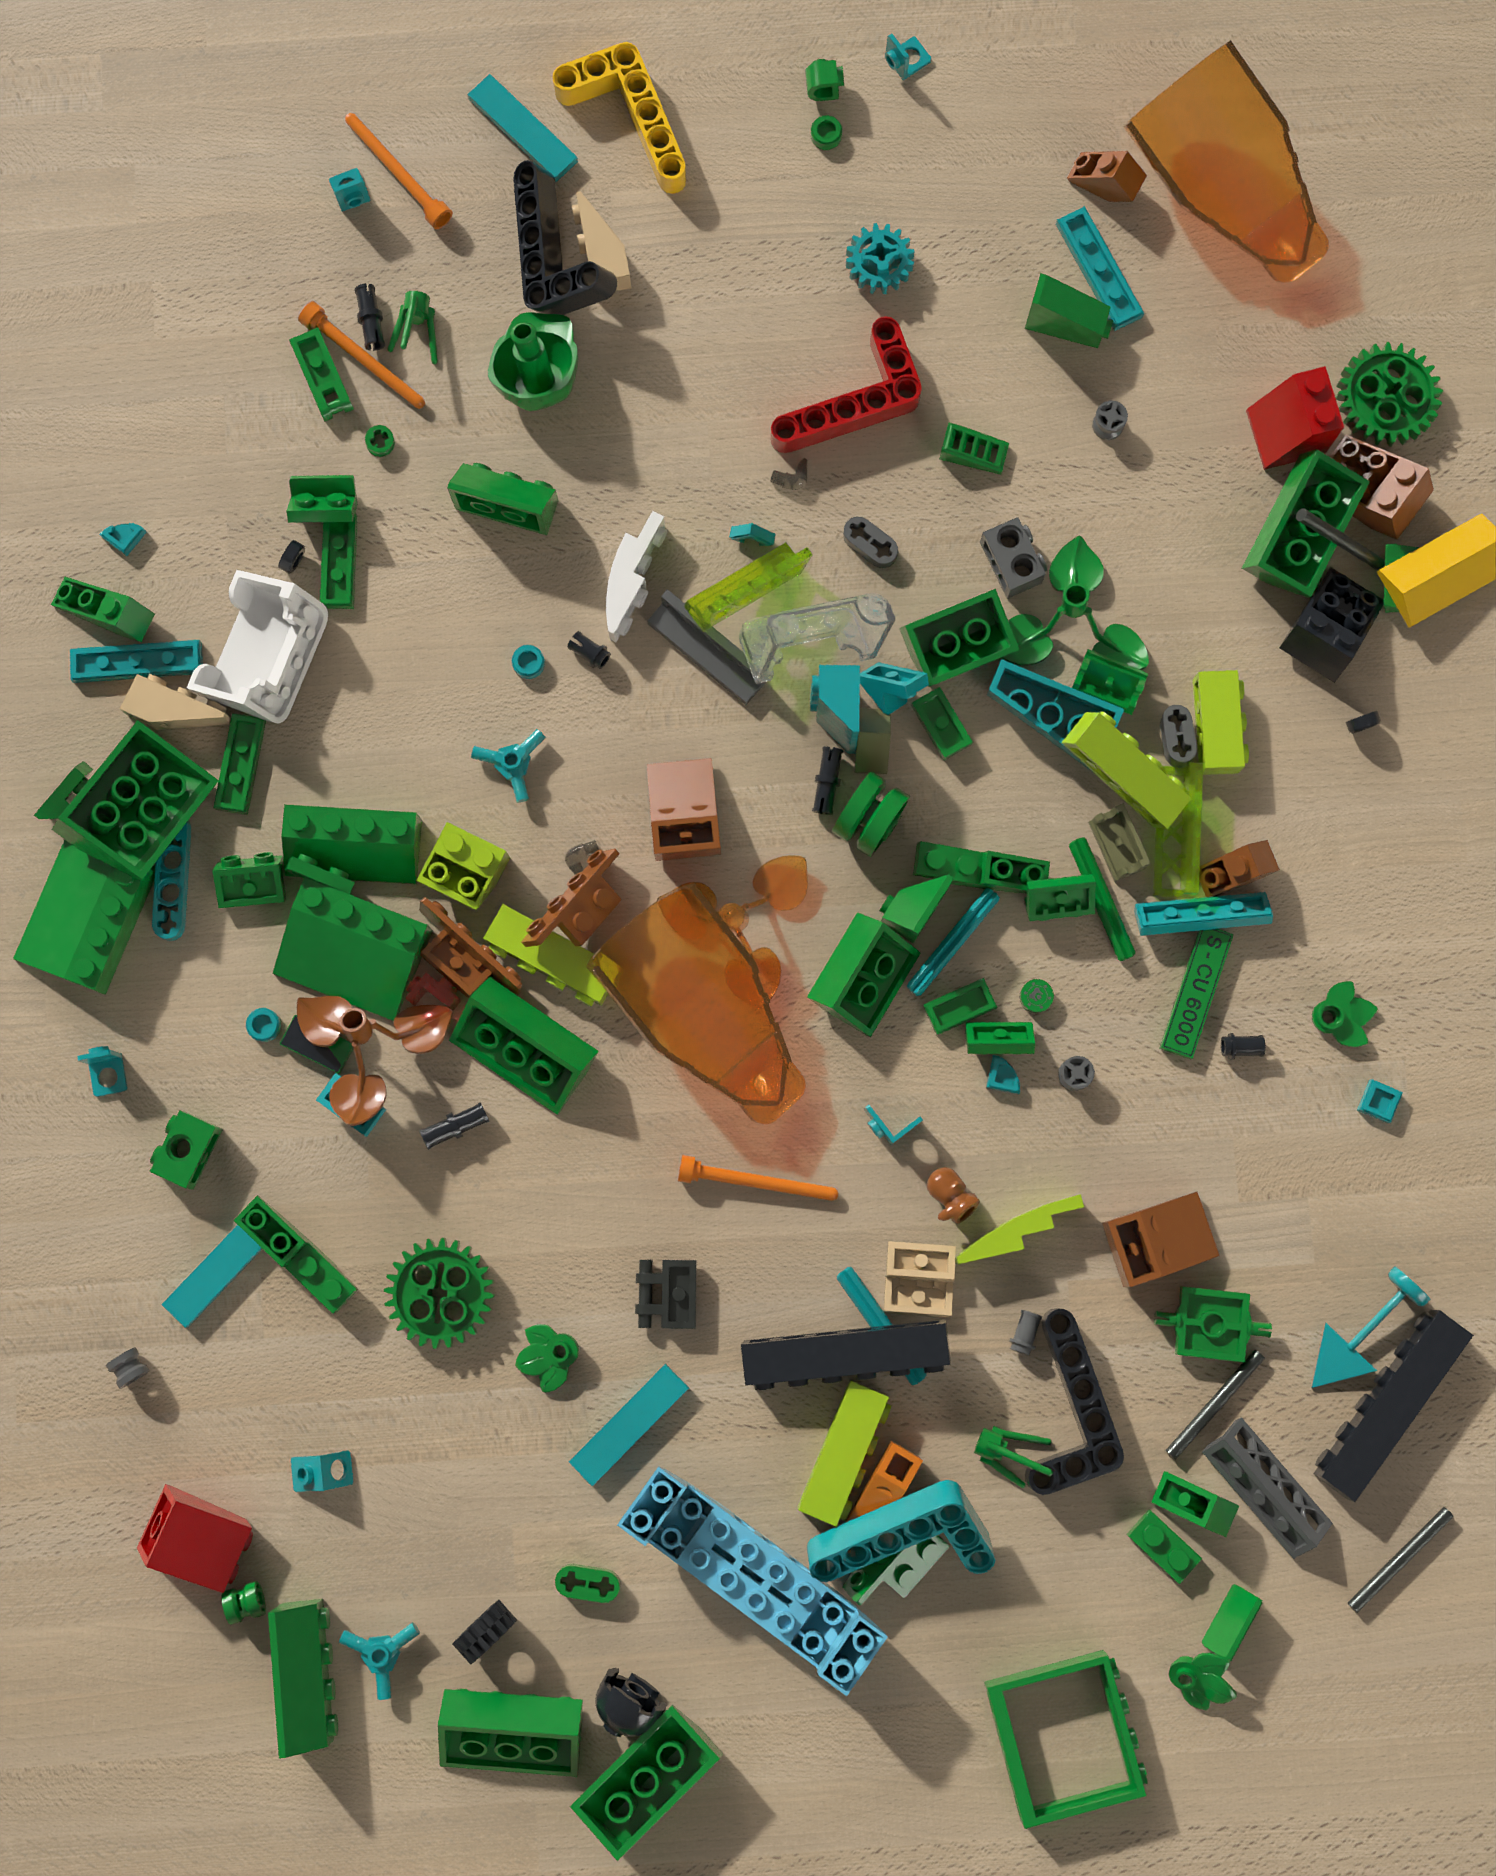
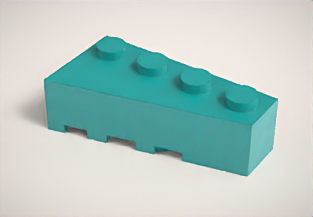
M1002 659L987 692L990 698L1086 768L1088 767L1062 744L1063 740L1086 712H1105L1116 721V728L1124 712L1123 708Z

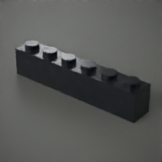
M1441 1310L1424 1311L1417 1318L1413 1326L1416 1329L1409 1340L1404 1339L1394 1351L1395 1360L1390 1367H1383L1374 1380L1377 1385L1370 1395L1366 1393L1360 1398L1355 1406L1357 1413L1350 1423L1346 1421L1340 1426L1335 1434V1438L1338 1440L1330 1450L1325 1449L1316 1460L1315 1465L1318 1468L1313 1474L1350 1501H1357L1474 1336Z
M946 1319L744 1340L741 1344L745 1386L754 1385L755 1390L775 1388L774 1383L787 1381L789 1387L804 1386L809 1384L808 1379L822 1378V1383H836L842 1381V1376L856 1375V1380L876 1378V1372L890 1371V1376H904L911 1374L910 1369L924 1368V1373H935L944 1371V1365L951 1364Z

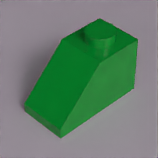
M1164 1471L1151 1503L1223 1537H1227L1239 1505Z

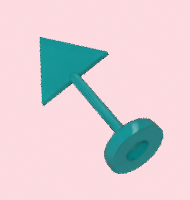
M1394 1266L1388 1273V1277L1399 1291L1349 1343L1325 1322L1311 1388L1377 1371L1355 1349L1406 1296L1418 1306H1425L1431 1298L1406 1274Z

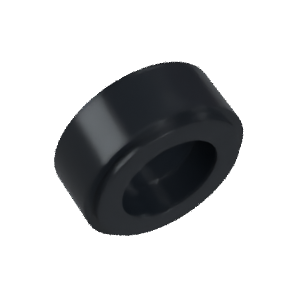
M292 540L282 554L278 568L288 574L294 572L304 556L305 545Z
M1374 711L1346 722L1349 733L1354 734L1379 725L1381 719L1378 711Z

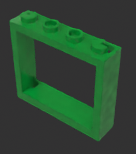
M1104 1650L984 1682L1020 1821L1024 1829L1146 1796L1144 1784H1148L1147 1772L1143 1762L1137 1763L1134 1750L1139 1749L1138 1739L1134 1728H1128L1125 1715L1130 1714L1128 1702L1124 1692L1118 1693L1115 1682L1116 1679H1120V1673L1116 1666L1115 1658L1109 1659L1108 1654ZM1097 1666L1128 1781L1033 1806L1003 1691Z

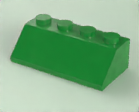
M1317 449L1300 454L1241 569L1269 585L1305 597H1311L1337 545L1296 519L1298 511L1306 509L1344 533L1370 481Z
M284 804L281 835L284 871L292 856L299 858V855L303 854L319 861L317 865L319 868L330 871V868L334 867L350 874L348 880L417 884L422 819L417 812ZM285 871V876L298 877Z
M491 977L469 997L449 1039L451 1043L556 1115L560 1113L583 1080L599 1052Z
M323 1599L281 1603L268 1613L279 1759L326 1748L334 1741V1736L338 1735L337 1714H332L331 1700H335L336 1687L334 1678L329 1679L328 1664L333 1662V1649L331 1643H326L325 1630L330 1627L329 1608H324Z
M462 1688L456 1690L444 1689L438 1720L439 1765L441 1767L578 1777L583 1700L571 1697H542L535 1694H504L499 1691L477 1692Z
M672 1704L649 1730L644 1732L570 1808L618 1861L720 1760L723 1753L697 1724Z

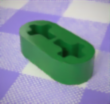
M578 1564L563 1566L555 1578L556 1589L562 1596L600 1603H608L614 1600L621 1587L620 1579L614 1571ZM569 1571L575 1572V1578L585 1580L586 1584H575L573 1590L567 1589V1583L562 1582L561 1578L567 1577ZM603 1577H608L609 1584L614 1585V1590L610 1589L607 1595H602L599 1587L590 1586V1581L601 1582Z

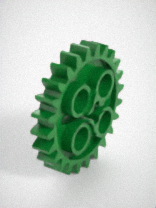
M1386 342L1382 351L1377 344H1373L1370 352L1362 349L1358 354V358L1353 356L1350 359L1349 367L1343 369L1340 374L1343 378H1340L1336 385L1341 391L1338 392L1335 398L1338 401H1344L1340 405L1339 411L1342 413L1348 412L1343 423L1354 422L1356 424L1352 430L1353 434L1363 430V441H1366L1370 435L1375 436V445L1377 446L1383 438H1386L1389 447H1392L1396 438H1398L1402 445H1405L1409 440V436L1416 440L1421 434L1420 431L1426 432L1431 426L1430 422L1437 418L1436 410L1442 405V402L1436 398L1440 397L1443 389L1434 387L1441 378L1439 376L1431 377L1430 375L1435 366L1425 367L1423 365L1427 357L1425 355L1418 359L1414 358L1415 348H1412L1408 354L1404 353L1402 343L1399 344L1396 350H1392L1390 342ZM1388 369L1395 370L1400 378L1391 376ZM1361 385L1369 386L1373 393L1364 392ZM1405 395L1414 397L1417 404L1408 402ZM1378 411L1386 412L1391 420L1383 419Z
M430 1238L426 1241V1249H423L418 1243L413 1244L415 1254L412 1255L407 1251H403L402 1255L406 1262L404 1264L393 1262V1266L398 1270L397 1275L387 1274L386 1276L394 1282L393 1287L384 1288V1292L393 1294V1299L385 1302L384 1305L394 1306L396 1310L389 1316V1319L400 1318L401 1322L396 1330L401 1331L408 1328L407 1340H412L416 1335H419V1346H424L428 1339H431L433 1349L439 1347L441 1339L444 1340L447 1348L453 1346V1337H456L460 1343L466 1342L464 1332L467 1331L472 1335H476L477 1330L473 1324L475 1322L483 1325L486 1324V1320L480 1314L482 1311H492V1308L485 1304V1300L495 1297V1294L486 1292V1287L492 1285L494 1280H484L483 1277L490 1270V1267L479 1268L478 1264L482 1256L477 1255L471 1259L469 1256L472 1247L467 1246L461 1252L459 1251L460 1241L455 1240L450 1248L447 1246L446 1238L440 1239L438 1247H435L433 1240ZM442 1262L444 1263V1272L441 1287L443 1290H447L448 1294L447 1297H442L440 1300L441 1321L437 1324L435 1323V1314L438 1298L432 1296V1289L439 1287L438 1266ZM422 1265L428 1266L432 1271V1278L426 1285L420 1284L416 1279V1271ZM455 1267L462 1268L466 1273V1280L459 1287L454 1286L449 1278L450 1272ZM420 1299L425 1300L430 1308L429 1314L424 1319L418 1318L413 1311L414 1304ZM453 1301H457L463 1306L464 1313L458 1321L450 1319L447 1314L448 1305Z

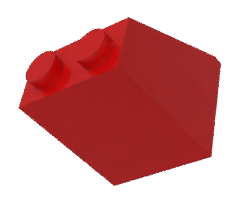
M1326 366L1293 374L1246 410L1264 470L1294 463L1300 454L1315 449L1326 454L1344 428Z
M165 1484L138 1543L137 1550L147 1568L224 1593L227 1584H232L237 1576L239 1569L237 1562L242 1551L246 1552L252 1542V1526L247 1519Z

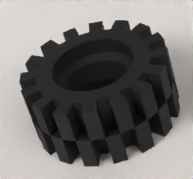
M498 1599L452 1645L471 1665L514 1625L517 1619Z

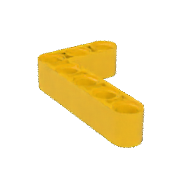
M629 42L619 43L562 64L554 70L552 78L556 99L566 106L576 105L620 89L659 186L663 191L670 194L683 190L686 185L685 161L640 52L635 45ZM624 61L632 62V64L627 66L621 65ZM594 72H602V73H603V74L600 75V76H592V75H591V74H593ZM565 83H573V84H574V85H572L571 87H563V86H562V85L565 84ZM636 88L644 90L641 93L632 92V90ZM649 115L655 117V119L650 121L644 120L643 118ZM657 143H665L667 145L664 148L654 147ZM671 170L678 172L675 176H668L665 173Z

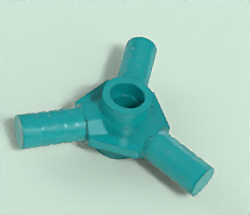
M536 729L521 745L499 748L498 751L474 746L471 758L494 764V767L507 780H511L516 802H525L529 800L523 776L526 775L531 759L529 754L546 737Z
M412 1622L393 1637L385 1635L369 1637L366 1640L344 1630L339 1643L362 1653V1660L371 1673L376 1675L377 1700H386L391 1698L389 1672L393 1671L401 1653L400 1648L418 1636L420 1631Z

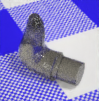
M803 458L799 462L795 474L774 470L770 482L791 490L803 488L807 483L808 460Z
M593 840L585 844L580 843L569 849L566 853V865L574 875L584 870L581 860L588 858L587 856L599 850L596 841Z

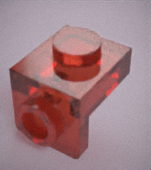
M427 973L422 978L420 976L414 978L406 990L409 994L405 999L414 1006L417 1005L427 991L451 1010H454L461 1002L454 995L458 991L454 985L443 977L438 982Z

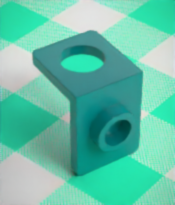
M892 33L887 36L885 59L890 68L895 70L903 81L931 63V56L915 36L902 44L898 42ZM913 49L917 51L920 55L919 61L915 64H909L910 57L906 50Z
M357 168L329 178L342 212L371 201L365 182ZM346 180H353V181H350V182H348V183H345V184L341 185V184H342L344 181H346Z
M101 1046L88 1049L89 1054L77 1056L79 1062L89 1064L94 1096L100 1097L127 1090L122 1053L109 1050V1046ZM106 1068H112L117 1073V1081L111 1087H104L99 1081L100 1073Z
M869 1104L864 1108V1111L871 1119L867 1123L870 1129L879 1139L884 1136L890 1145L923 1121L920 1116L893 1136Z
M349 1450L325 1455L291 1458L293 1489L295 1492L325 1491L349 1486L354 1482L351 1452ZM335 1460H339L344 1468L343 1475L339 1480L334 1479L331 1474V1466Z

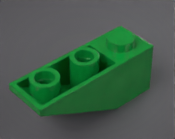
M64 577L51 603L57 609L138 642H142L155 615L154 612L129 596L68 577Z

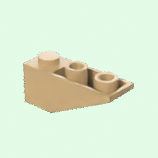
M576 192L578 204L572 205L575 225L582 224L583 234L577 235L580 254L587 253L588 261L594 262L615 274L618 281L616 291L631 289L624 244L582 192Z
M149 674L148 678L136 675L120 707V710L128 717L157 730L230 725L231 718L225 713L226 708L211 700H208L206 704L195 700L196 694L182 687H179L177 691L166 687L167 682L152 674Z

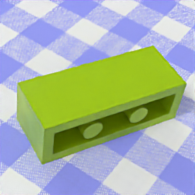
M1238 670L1198 672L1193 679L1199 775L1237 774L1249 761L1248 744H1243V732L1246 731L1247 718L1246 713L1241 712L1240 700L1244 698V682L1239 680Z

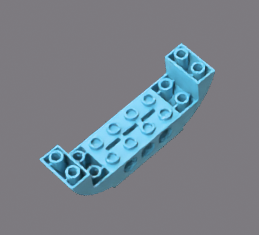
M658 1466L617 1524V1526L644 1546L649 1542L817 1668L818 1675L845 1696L850 1693L888 1638L869 1617L827 1582H820L816 1578H812L810 1570L721 1503L664 1468Z

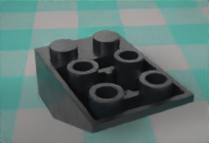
M1330 567L1279 648L1335 683L1353 660L1381 611L1384 600L1346 575Z

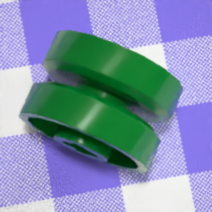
M872 771L859 785L832 829V833L844 841H848L855 836L861 827L864 828L857 840V849L869 857H872L883 841H886L891 835L910 799L908 794L896 787L891 789L880 802L879 798L885 789L886 780Z

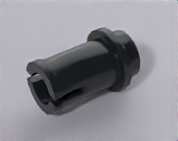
M577 631L572 637L582 643V646L570 640L567 648L590 662L589 666L591 668L597 667L602 669L611 655L607 651V646H599L583 635L582 632Z
M1229 1033L1228 1036L1221 1038L1222 1056H1228L1230 1060H1234L1235 1056L1263 1057L1265 1055L1266 1045L1263 1035L1235 1036L1234 1033Z

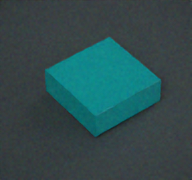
M1370 1079L1357 1111L1385 1123H1391L1403 1092Z

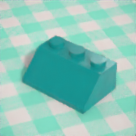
M819 665L818 675H812L810 712H816V722L848 754H855L859 735L860 665Z

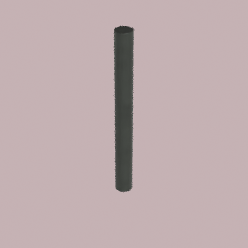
M1301 509L1298 511L1296 519L1377 571L1385 567V559L1308 510Z
M1254 1350L1165 1451L1174 1460L1179 1457L1265 1360L1261 1353Z
M1443 1507L1347 1604L1358 1613L1454 1517L1453 1514Z

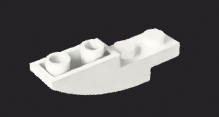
M652 511L638 538L625 533L612 564L606 596V618L610 640L615 643L620 634L622 636L627 634L633 622V619L630 618L635 607L641 608L647 598L648 591L645 590V578L639 574L644 575L647 572L652 561L650 554L655 546L660 547L667 534L664 516Z

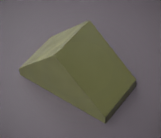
M859 708V735L855 753V773H870L872 771L875 774H887L891 737V714L886 715L881 709Z

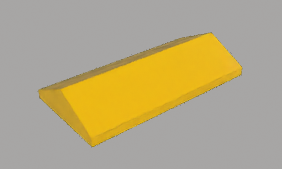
M1482 513L1377 571L1409 628L1496 579V526Z

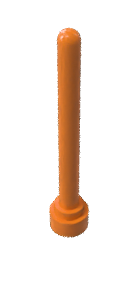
M354 113L347 114L345 117L347 125L424 208L423 212L427 222L434 229H440L445 226L452 218V210L443 201L432 199Z
M315 301L309 302L302 309L298 321L307 329L312 330L318 327L322 333L415 408L421 409L425 406V399L330 323L327 320L328 316L325 314V310Z
M682 1155L678 1182L690 1184L692 1180L698 1181L701 1178L830 1201L836 1200L839 1195L838 1190L833 1187L701 1165V1161H696L695 1157Z

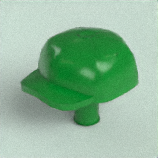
M526 312L519 314L513 319L505 335L500 337L494 345L488 367V378L491 384L506 400L524 410L533 412L558 404L569 396L578 367V349L574 342V329L570 318L560 314Z

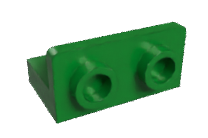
M353 475L290 477L291 498L286 510L288 523L353 522L358 505Z
M272 852L255 854L254 858L241 859L239 855L221 858V861L217 862L212 870L218 908L285 902L286 893L282 874L283 856H274Z
M1093 874L1027 881V896L1024 897V905L1029 921H1047L1055 918L1081 917L1083 915L1095 914L1096 882Z

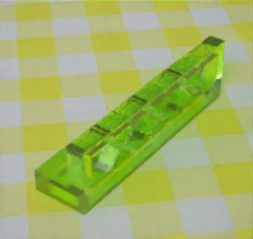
M785 542L688 599L684 607L704 632L800 575L813 554L807 547L795 554Z
M1190 762L1184 768H1175L1173 766H1163L1161 768L1166 775L1184 776L1183 784L1185 789L1183 791L1192 799L1182 810V821L1175 828L1170 826L1167 829L1169 833L1165 837L1164 829L1156 828L1153 896L1193 899L1199 893L1203 763ZM1181 826H1182V837H1181V836L1178 834V832H1177V830H1178ZM1171 835L1181 845V854L1173 861L1163 851V842ZM1181 858V866L1179 868L1175 863ZM1164 860L1168 865L1162 870ZM1170 867L1180 877V890L1162 888V875Z

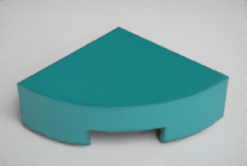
M129 523L109 526L99 535L125 556H128L147 531L137 524Z
M749 523L732 526L729 538L740 543H744L745 539H753L759 542V546L774 545L776 534L756 524Z
M992 1055L986 1088L1019 1095L1020 1081L1013 1067L1004 1058Z

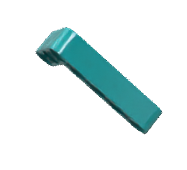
M944 1480L816 1535L807 1543L810 1574L812 1578H816L820 1582L833 1581L943 1532L969 1572L974 1574L988 1572L995 1564V1557L989 1532L961 1486L952 1480Z

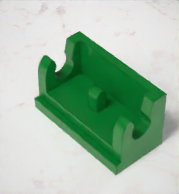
M1087 649L1072 688L1123 708L1125 713L1132 715L1138 698L1144 689L1148 673Z

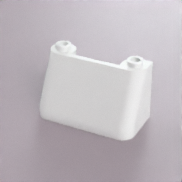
M236 570L229 587V598L231 603L240 609L216 667L208 664L199 665L194 670L187 689L199 696L278 724L283 722L291 711L326 627L328 611L323 603L294 583Z

